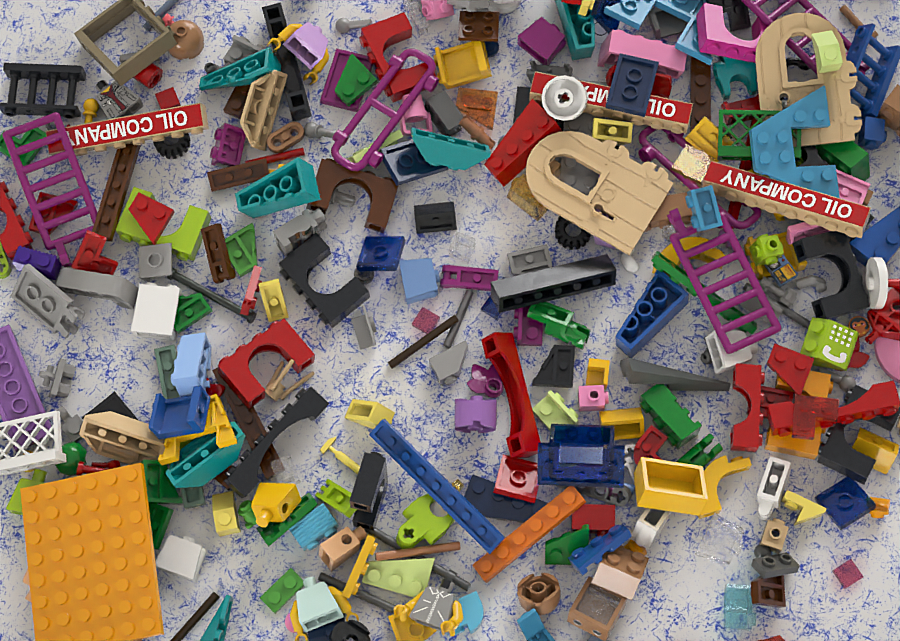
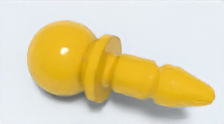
M89 98L83 104L85 110L83 115L86 116L85 124L93 122V118L97 117L96 112L99 110L97 100Z

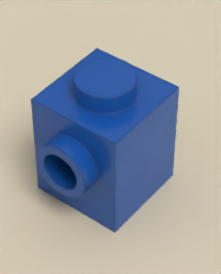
M865 116L862 120L861 130L858 132V146L864 147L867 150L878 149L887 138L885 119Z

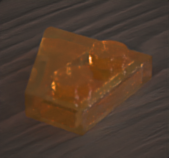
M459 87L456 107L470 118L493 130L498 92Z

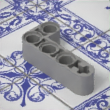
M65 267L61 268L55 284L65 293L112 300L117 305L127 309H133L139 289L129 280L120 276Z

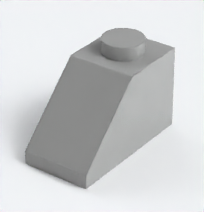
M466 340L429 359V365L440 385H450L459 377L468 351Z

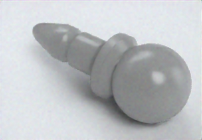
M309 122L304 126V133L309 138L316 137L319 139L322 136L332 138L335 133L333 130L324 129L322 125H317L314 122Z

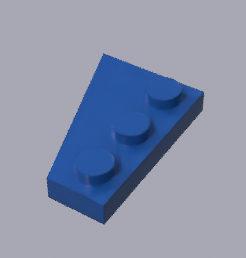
M623 524L615 525L604 536L592 539L586 547L574 550L572 555L568 557V560L583 576L588 572L586 567L592 563L598 564L601 562L605 552L616 550L631 538L632 535Z

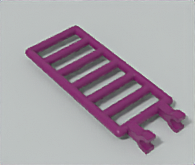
M741 0L767 27L797 2L806 10L803 13L818 15L826 19L808 0H787L769 15L760 8L768 0ZM838 30L843 39L845 49L849 51L851 42ZM804 36L795 43L789 38L786 45L817 75L815 53L810 57L802 49L812 40ZM861 61L858 70L865 75V72L870 67Z
M55 112L3 132V138L45 248L47 250L56 248L62 266L68 267L72 263L65 244L84 238L87 230L92 231L98 212L61 116ZM51 122L55 123L58 133L18 148L15 147L12 137ZM59 140L62 141L65 151L26 166L22 165L19 155ZM65 159L69 160L72 170L30 185L26 174ZM73 177L76 178L79 186L78 189L37 204L34 192ZM83 196L86 207L44 222L40 211ZM90 214L93 226L51 241L48 229Z
M677 208L669 211L670 214L667 217L676 233L670 235V241L725 352L728 354L734 353L780 332L782 327L725 214L720 213L723 223L722 228L725 234L685 251L680 239L696 233L697 229H694L693 226L685 227ZM727 241L730 242L734 250L733 253L699 268H693L689 258ZM737 259L739 260L743 271L705 288L702 287L698 279L699 276ZM748 278L753 289L712 307L707 295ZM757 296L762 308L721 325L716 314ZM767 316L771 327L733 344L730 343L726 335L727 332L760 317Z

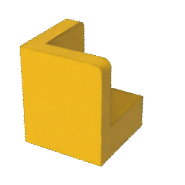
M589 358L586 386L604 385V390L607 389L610 360Z

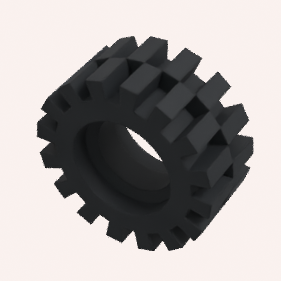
M185 133L184 137L179 138L175 145L168 146L164 143V140L153 142L162 157L166 156L167 159H170V156H172L173 159H177L176 155L179 154L182 157V152L186 153L188 151L187 147L190 148L189 141L191 140L189 134Z
M559 216L555 224V238L558 239V243H562L565 249L568 246L569 250H573V247H576V250L580 249V246L584 247L586 242H589L591 234L581 229V233L578 236H569L565 228L573 223Z

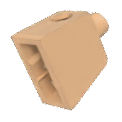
M347 526L320 544L319 557L332 572L359 551L360 541L367 537V533L361 526L353 531Z

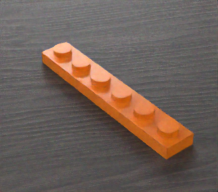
M571 484L508 535L491 554L487 552L472 566L484 582H489L585 504V499Z

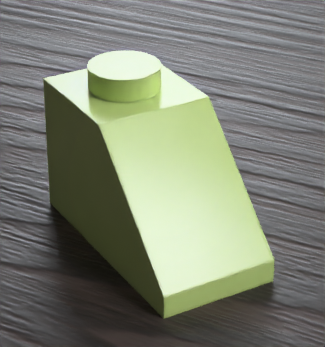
M832 30L811 34L818 72L825 73L839 70L843 61L839 43Z

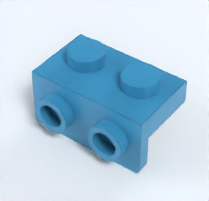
M712 185L687 192L688 196H685L687 207L692 210L691 223L693 228L697 229V232L723 226Z

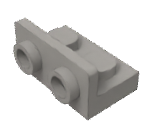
M233 35V44L223 59L226 63H234L265 49V47L259 44L256 46L243 36Z

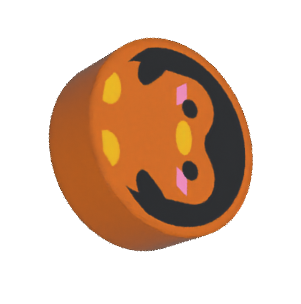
M855 316L848 323V328L859 333L858 337L861 338L868 333L870 325L866 318Z

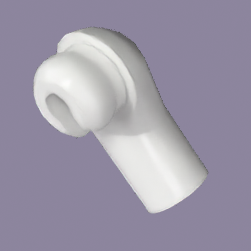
M635 247L630 256L623 252L620 258L624 268L632 273L637 272L639 269V264L632 256Z

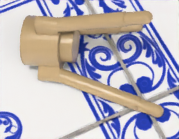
M291 359L279 375L284 365V361H281L270 382L266 385L265 393L276 402L279 398L284 400L288 394L306 382L315 373H309L284 392L285 387L280 382L289 371L294 360Z

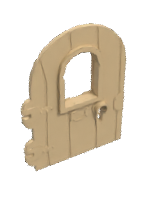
M793 13L775 20L764 30L756 47L755 62L760 110L782 111V101L780 100L782 97L788 99L787 107L820 87L825 86L830 126L826 128L801 129V147L855 141L854 134L861 130L862 120H854V117H861V110H859L857 105L851 104L850 90L855 88L858 79L857 76L849 77V74L857 73L854 63L846 61L843 39L838 30L826 19L810 13ZM832 30L841 51L843 63L840 69L819 73L817 67L818 79H810L805 82H788L785 44L789 38L807 36L812 40L811 34ZM767 116V117L763 120V122L766 121L767 119L771 118L772 116ZM792 136L793 147H796L797 140Z
M557 132L539 141L527 159L525 171L527 184L532 195L547 209L630 256L674 184L668 180V173L665 169L660 167L656 172L654 171L657 167L655 163L644 162L641 165L630 159L629 151L625 146L620 145L617 150L615 147L618 142L608 139L602 143L581 132ZM562 156L573 158L576 162L600 175L599 181L593 190L591 189L588 196L558 180L551 173L550 164L555 158ZM603 212L606 213L607 215L613 217L614 219L611 220V219L607 218L606 216L602 215Z

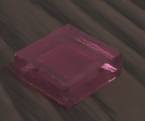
M422 307L412 322V326L428 334L435 328L440 317Z
M852 559L832 571L844 589L863 578V575Z

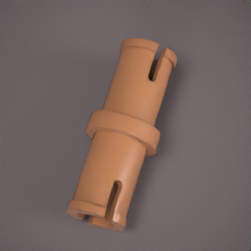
M468 115L464 116L459 122V125L471 135L470 138L472 140H476L480 144L489 145L490 149L496 144L484 132V128L482 126L479 127Z

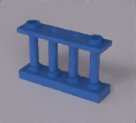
M873 23L858 26L846 56V61L854 63L857 73L849 74V77L857 76L858 81L867 87L865 97L855 89L850 90V97L861 105V119H864L865 116L873 118L878 116L900 59L899 45L884 47L872 36L876 26ZM868 44L880 53L878 63L865 53ZM861 61L874 71L871 80L858 70Z

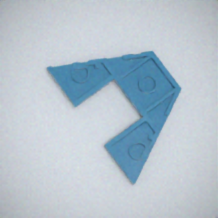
M620 0L619 3L610 7L606 6L604 9V14L637 30L640 29L653 6L688 22L674 48L708 65H711L713 61L711 54L699 52L696 15L703 3H706V0Z
M825 86L820 87L749 131L753 171L761 175H767L772 179L840 198L836 165L796 167L791 129L826 128L830 126Z

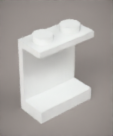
M147 282L146 285L139 284L131 328L135 337L176 340L177 333L174 330L179 296H183L178 286L168 284L164 287L152 282Z

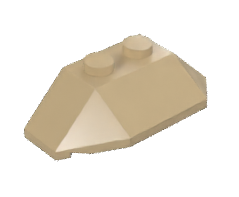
M273 70V72L251 83L240 124L251 147L266 151L267 138L271 134L288 76L277 70Z
M111 411L85 415L79 435L85 439L96 454L130 465L141 463L143 459L158 460L159 455H163L165 449L163 446L165 440L158 439L149 429L148 423Z

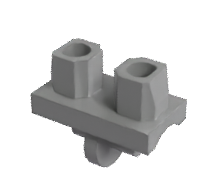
M60 358L55 374L53 373L54 366L48 365L46 371H40L39 376L44 378L43 386L48 387L50 380L53 381L48 397L54 399L56 396L68 397L71 385L60 383L62 376L73 379L76 367L66 363V359Z

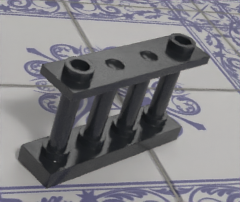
M4 63L3 71L10 78L7 103H0V110L4 115L10 117L16 115L47 116L57 112L61 117L67 119L81 117V112L78 106H74L77 82L86 81V72L82 66ZM20 79L30 80L27 104L15 103L18 80ZM40 79L49 80L46 104H35L37 84ZM60 80L69 81L66 105H54L57 82Z

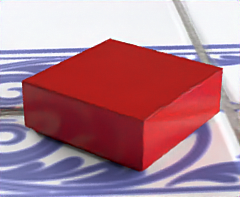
M174 87L155 94L161 110L181 106Z

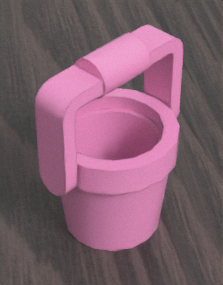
M409 94L404 95L402 97V103L405 101ZM421 94L418 95L399 121L400 130L404 136H411L410 130H406L405 123L426 120L427 130L424 131H433L431 114L425 110Z

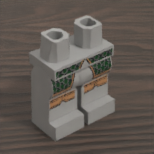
M320 208L311 213L306 209L302 212V215L293 218L273 231L276 245L285 258L315 233L320 236V231L327 228L326 217Z

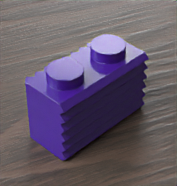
M21 245L18 247L13 259V264L18 271H22L24 265L31 264L47 279L55 281L62 267L56 255L48 254V252L45 254V252L29 249V247L26 248L25 246L22 247Z

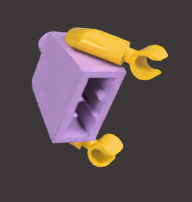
M310 22L304 25L300 23L289 24L278 34V38H272L267 43V46L271 43L275 44L274 53L280 48L283 41V45L309 69H313L312 72L303 76V81L307 80L310 76L312 81L309 85L316 83L318 80L317 73L322 71L329 60L328 39L322 34L319 26H313Z

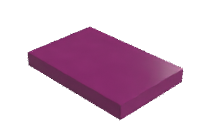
M336 48L320 103L358 112L364 94L347 107L335 94V88L351 54L370 72L373 64H370L366 55Z

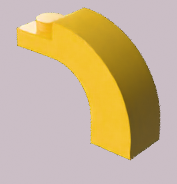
M702 237L680 239L685 251L709 241V239ZM672 243L669 244L661 254L679 266L681 261ZM713 248L689 258V260L696 259L710 263L726 255L721 250ZM653 267L652 273L654 274L657 270L655 267Z
M724 455L706 467L704 477L708 500L698 516L699 519L721 512L722 508L717 496L718 482L726 476L749 470L752 466L749 457L744 459L742 456L735 457L729 463L727 456Z

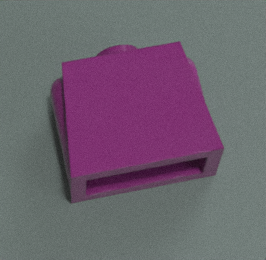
M543 17L536 20L518 35V45L542 65H550L556 55L566 46L565 35L560 32V29L555 24H550Z

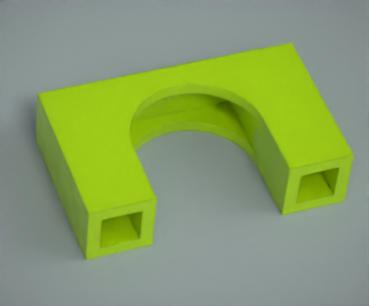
M133 187L117 224L116 232L119 238L125 242L131 243V241H134L139 246L154 245L128 208L138 192L154 200L156 199L152 192ZM189 205L180 228L170 235L160 236L155 245L172 243V254L176 255V258L182 261H187L188 259L194 261L203 240L201 229L208 227L211 221L209 211Z

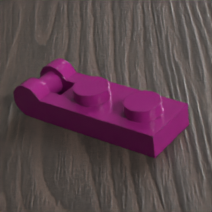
M443 265V279L440 280V287L491 291V282L498 280L499 270ZM457 274L456 279H451V275Z

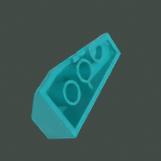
M267 47L201 77L199 89L203 91L251 85L252 82L273 72V70L281 72V64L271 48Z
M225 596L200 641H225L233 604L232 596Z

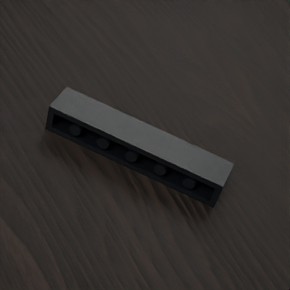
M608 254L508 277L491 282V298L498 312L502 313L616 285V268Z

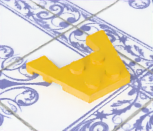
M217 394L210 396L204 432L165 439L163 455L160 454L158 462L162 466L179 461L181 442L216 432V444L220 449L237 444L236 436Z

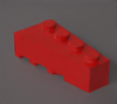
M532 98L484 165L504 187L526 168L527 159L539 141L548 135L563 131L557 122Z

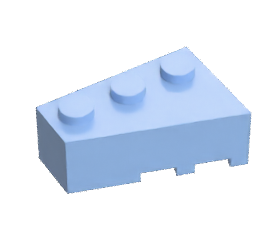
M205 332L181 336L180 344L177 346V359L174 360V373L171 374V383L176 387L179 396L184 397L192 395L194 386L201 385L205 391L206 388H210V381H206L207 371L211 370V345Z

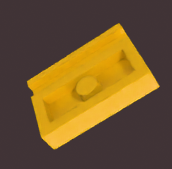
M704 116L685 137V140L710 162L719 161L717 160L719 128ZM727 135L722 138L723 146H731L734 143Z

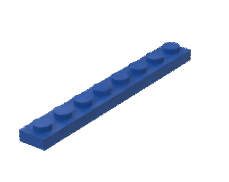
M382 419L369 435L489 554L506 538L386 419Z

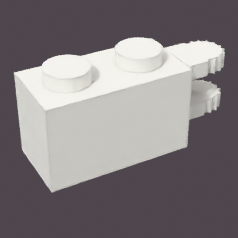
M770 456L757 493L759 503L758 516L760 520L768 521L774 508L779 509L791 473V462Z

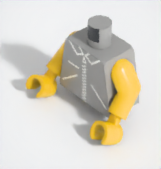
M442 579L439 589L428 586L405 605L399 604L394 607V617L400 614V620L406 621L407 615H409L416 623L442 632V635L448 633L450 636H455V629L464 619L460 600L451 594L455 583L447 579Z

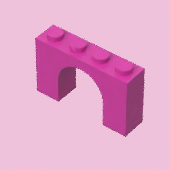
M703 3L696 15L699 52L756 63V47L759 38L767 26L757 17L751 27L753 40L745 41L738 39L725 27L723 7Z

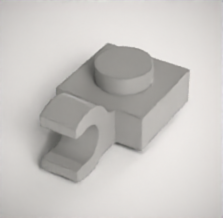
M61 406L56 410L60 412V417L65 422L61 429L71 442L77 443L82 439L79 432L83 421L77 414L71 417L66 409Z

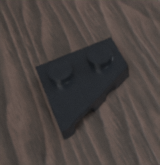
M554 345L537 376L533 379L532 385L573 388L575 346Z

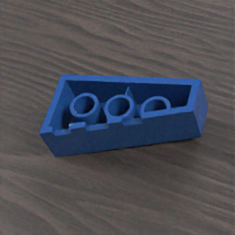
M900 206L863 233L862 238L856 237L849 242L856 260L866 267L870 257H881L887 265L899 250Z
M656 270L653 279L648 283L643 295L638 299L633 311L628 315L615 336L616 346L629 358H633L688 304L689 293L673 282L664 272Z

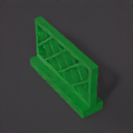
M719 110L717 160L752 161L751 146H746L741 140L749 134L752 128L756 127L759 123L761 124L767 116H774L780 111ZM723 115H732L737 121L728 128L723 123ZM747 115L753 116L757 120L751 128L742 121ZM738 123L747 130L740 138L731 131ZM791 129L792 136L797 140L796 147H793L795 162H800L801 129H797V135L793 132L795 129ZM730 133L736 141L731 146H723L722 138Z

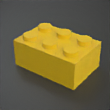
M646 457L640 458L634 471L637 507L700 515L708 500L703 466Z

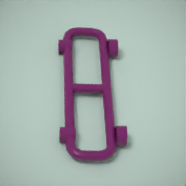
M409 48L404 50L399 56L394 54L390 58L388 63L391 66L343 132L338 129L332 137V140L335 142L331 148V155L338 164L351 171L362 170L368 164L375 169L380 165L384 154L378 150L423 88L432 93L439 83V78L434 76L436 64L430 56L415 48ZM414 56L426 63L428 69L399 109L394 111L379 102L377 98L397 71L401 70L406 59ZM372 106L389 116L391 120L359 162L353 163L341 156L339 150L346 144L351 133Z
M651 126L643 129L638 137L639 143L643 147L638 151L639 158L643 162H651L656 159L690 190L699 189L700 187L696 182L705 176L710 161L683 138L684 133L676 134L671 132V130L661 129L667 134L671 142L679 144L703 166V168L690 177L685 175L647 141V136L656 131V129H653ZM717 203L719 212L724 213L730 226L736 229H746L761 217V208L750 207L753 210V214L744 221H738Z

